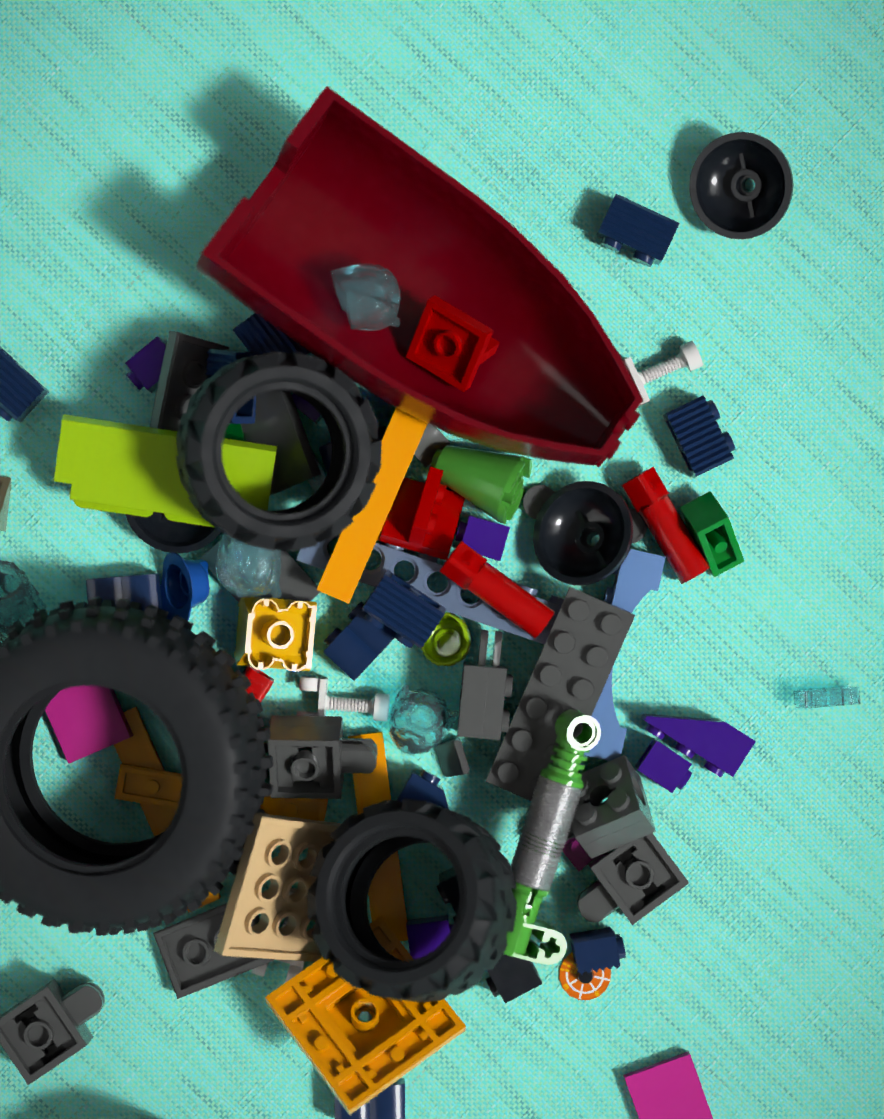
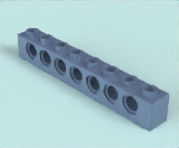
M340 533L331 539L318 542L314 547L300 549L296 561L325 570L331 556L328 546L332 540L339 538ZM385 542L384 545L375 543L373 549L381 555V564L375 570L364 568L359 580L361 583L376 587L386 570L394 574V568L398 562L409 561L413 564L415 573L412 579L405 582H408L411 586H414L417 590H420L444 606L447 612L544 645L564 599L551 595L550 601L537 598L538 590L518 584L555 611L548 624L538 637L534 639L506 617L498 614L495 609L480 598L472 604L464 602L460 595L462 588L448 577V585L444 591H431L427 585V579L430 574L439 572L443 566L437 564L438 558L419 552L417 556L405 553V548Z

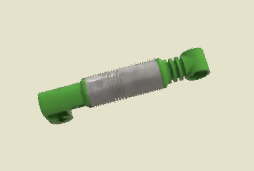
M574 709L564 711L556 720L555 732L557 737L555 742L559 746H553V751L556 752V755L551 754L550 756L553 763H548L547 767L540 772L538 782H536V789H534L535 792L532 796L533 799H531L532 802L529 806L530 809H528V816H526L525 823H523L522 834H520L521 838H519L520 842L517 843V850H515L512 864H510L516 884V889H512V892L517 902V912L513 932H507V948L503 954L544 965L558 963L566 953L567 943L565 937L549 923L536 918L543 897L549 895L551 890V883H553L556 869H558L557 866H559V860H561L563 844L566 843L567 835H569L568 832L571 828L570 825H572L571 822L573 821L572 818L575 815V808H577L578 801H580L579 798L581 797L580 794H582L581 791L583 790L584 783L579 769L584 770L585 765L581 762L587 761L588 758L584 753L590 752V749L598 743L601 734L600 726L594 718ZM582 722L583 729L581 734L573 738L574 727ZM531 933L544 943L538 946L530 939Z

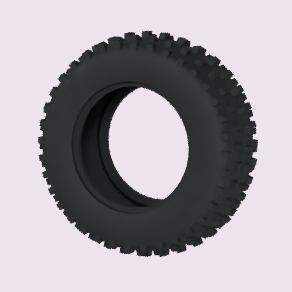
M101 597L89 599L88 604L87 602L76 603L75 606L73 601L60 603V609L57 608L50 611L49 615L45 608L34 612V618L26 623L25 627L20 621L7 627L9 630L7 632L8 637L3 643L0 642V900L7 905L14 901L18 904L16 911L30 918L36 914L43 916L41 924L48 927L53 926L57 928L63 924H68V932L76 934L79 932L90 933L95 928L96 936H106L108 933L110 935H117L121 929L124 934L135 933L136 928L140 932L148 930L149 927L162 925V919L166 925L170 924L177 917L187 913V908L192 913L200 908L201 902L209 897V891L216 896L223 889L222 882L228 877V872L236 875L240 858L244 852L243 848L247 835L252 834L255 826L253 823L255 813L267 814L265 810L260 809V806L263 804L264 797H269L273 792V785L265 782V779L268 778V768L273 767V756L265 755L268 753V743H264V741L270 739L269 727L262 728L265 726L263 718L257 716L263 711L261 703L258 699H255L253 692L248 694L246 691L252 684L245 674L242 675L239 670L233 671L231 666L236 661L225 650L217 652L212 648L216 640L205 631L200 632L198 635L194 634L191 631L193 627L191 622L178 615L169 620L167 619L168 611L158 609V606L152 604L147 606L145 611H142L141 603H130V600L127 599L117 600L116 607L114 600H103L101 602ZM78 686H100L121 691L146 705L165 725L177 748L182 770L179 804L166 831L139 842H104L74 830L61 820L48 805L35 777L32 754L33 740L38 722L45 708L61 690Z

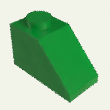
M711 491L680 507L687 528L710 566L709 570L713 577L744 562L729 517Z

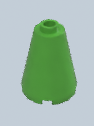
M446 445L443 450L438 449L435 452L431 467L444 470L441 479L443 484L496 521L506 524V520L510 521L522 501L526 491L523 488V476L530 479L532 460L524 456Z

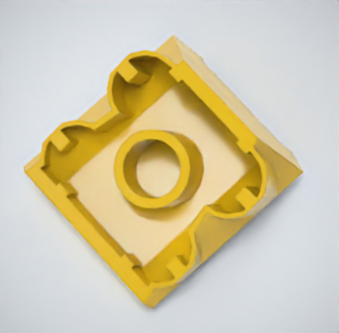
M242 595L238 603L239 613L234 651L236 665L250 666L254 669L262 670L275 668L289 671H310L317 603Z

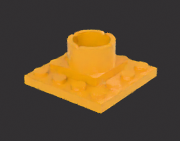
M381 916L370 923L376 939L389 954L401 961L413 960V957ZM323 957L265 996L267 1005L349 1115L455 1039L466 1029V1025L445 999L440 1001L413 1002L370 995L363 989L354 988L338 976L333 970L332 961L325 960Z

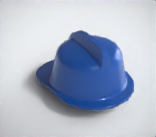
M174 552L166 555L163 563V576L160 588L162 609L168 611L167 619L172 620L174 616L178 615L189 621L191 609L207 599L210 589L207 561L203 559H183Z

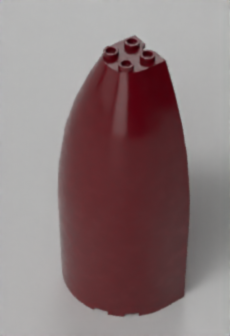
M327 85L285 140L274 167L250 199L243 196L201 252L197 262L196 271L329 366L341 370L358 386L386 403L448 434L495 450L543 460L600 467L606 458L611 459L622 443L618 438L625 430L629 431L640 416V413L636 410L643 401V398L621 356L594 313L565 276L510 222L479 196ZM434 295L493 329L491 337L500 342L496 353L479 365L471 387L465 392L406 358L426 303Z

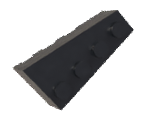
M451 867L439 874L440 884L436 887L445 904L450 903L456 913L453 916L455 921L460 904V890L455 870ZM505 954L501 956L491 971L487 970L490 976L485 979L494 997L501 995L505 1003L542 984L541 977L532 961Z

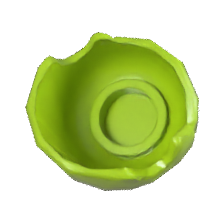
M445 613L421 650L426 659L437 666H454L468 655L472 635L464 620L453 613Z

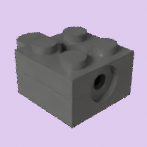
M481 630L478 663L463 662L457 735L460 737L501 740V732L508 733L510 711L503 708L504 698L511 697L513 676L512 674H507L505 666H500L502 632L495 631L492 665L486 664L488 630Z
M272 715L269 729L270 739H268V755L273 756V767L269 768L270 784L273 785L271 798L341 799L344 773L370 774L376 768L378 754L376 743L372 739L343 738L342 716ZM308 748V749H312V751H310V750H300V749Z
M625 755L582 773L581 779L584 786L581 791L582 794H580V801H578L577 808H575V815H573L574 818H572V825H570L571 828L569 829L566 841L576 838L592 859L656 832L641 778Z
M651 833L601 854L590 861L588 865L598 880L579 894L577 906L581 915L593 923L600 922L620 908L633 925L688 885L689 882L654 834Z
M53 979L0 1015V1044L28 1085L86 1047L94 1037L85 1022L97 1015L105 1003L103 990L97 984L85 982L65 994L56 980Z

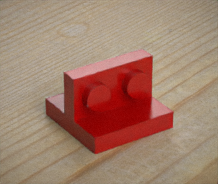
M434 295L426 303L406 358L465 392L471 387L479 365L496 353L500 342L491 337L493 329Z
M430 466L425 483L404 477L385 520L379 541L443 560L448 559L465 498L454 491L447 490V485L440 483L444 470Z

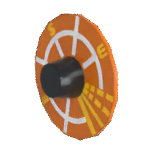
M571 952L564 958L560 966L559 979L563 989L571 997L578 1000H592L599 997L607 989L611 980V970L606 967L604 971L599 968L597 972L591 970L590 973L585 971L583 974H580L574 965Z

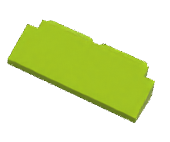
M63 414L54 482L72 484L70 500H74L78 507L140 517H149L153 512L164 513L165 517L170 521L215 527L206 521L188 498L190 496L180 481L176 456H178L176 443L178 431ZM223 438L222 460L230 484L246 502L260 510L268 511L277 446Z

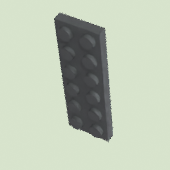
M571 586L569 587L486 782L529 801L533 799L532 796L534 795V789H536V782H538L540 772L547 767L548 763H553L550 759L551 754L556 755V752L553 751V746H559L555 742L557 737L555 732L556 720L564 711L570 709L578 710L590 717L592 716L635 614ZM582 722L574 727L573 738L581 734L583 729Z

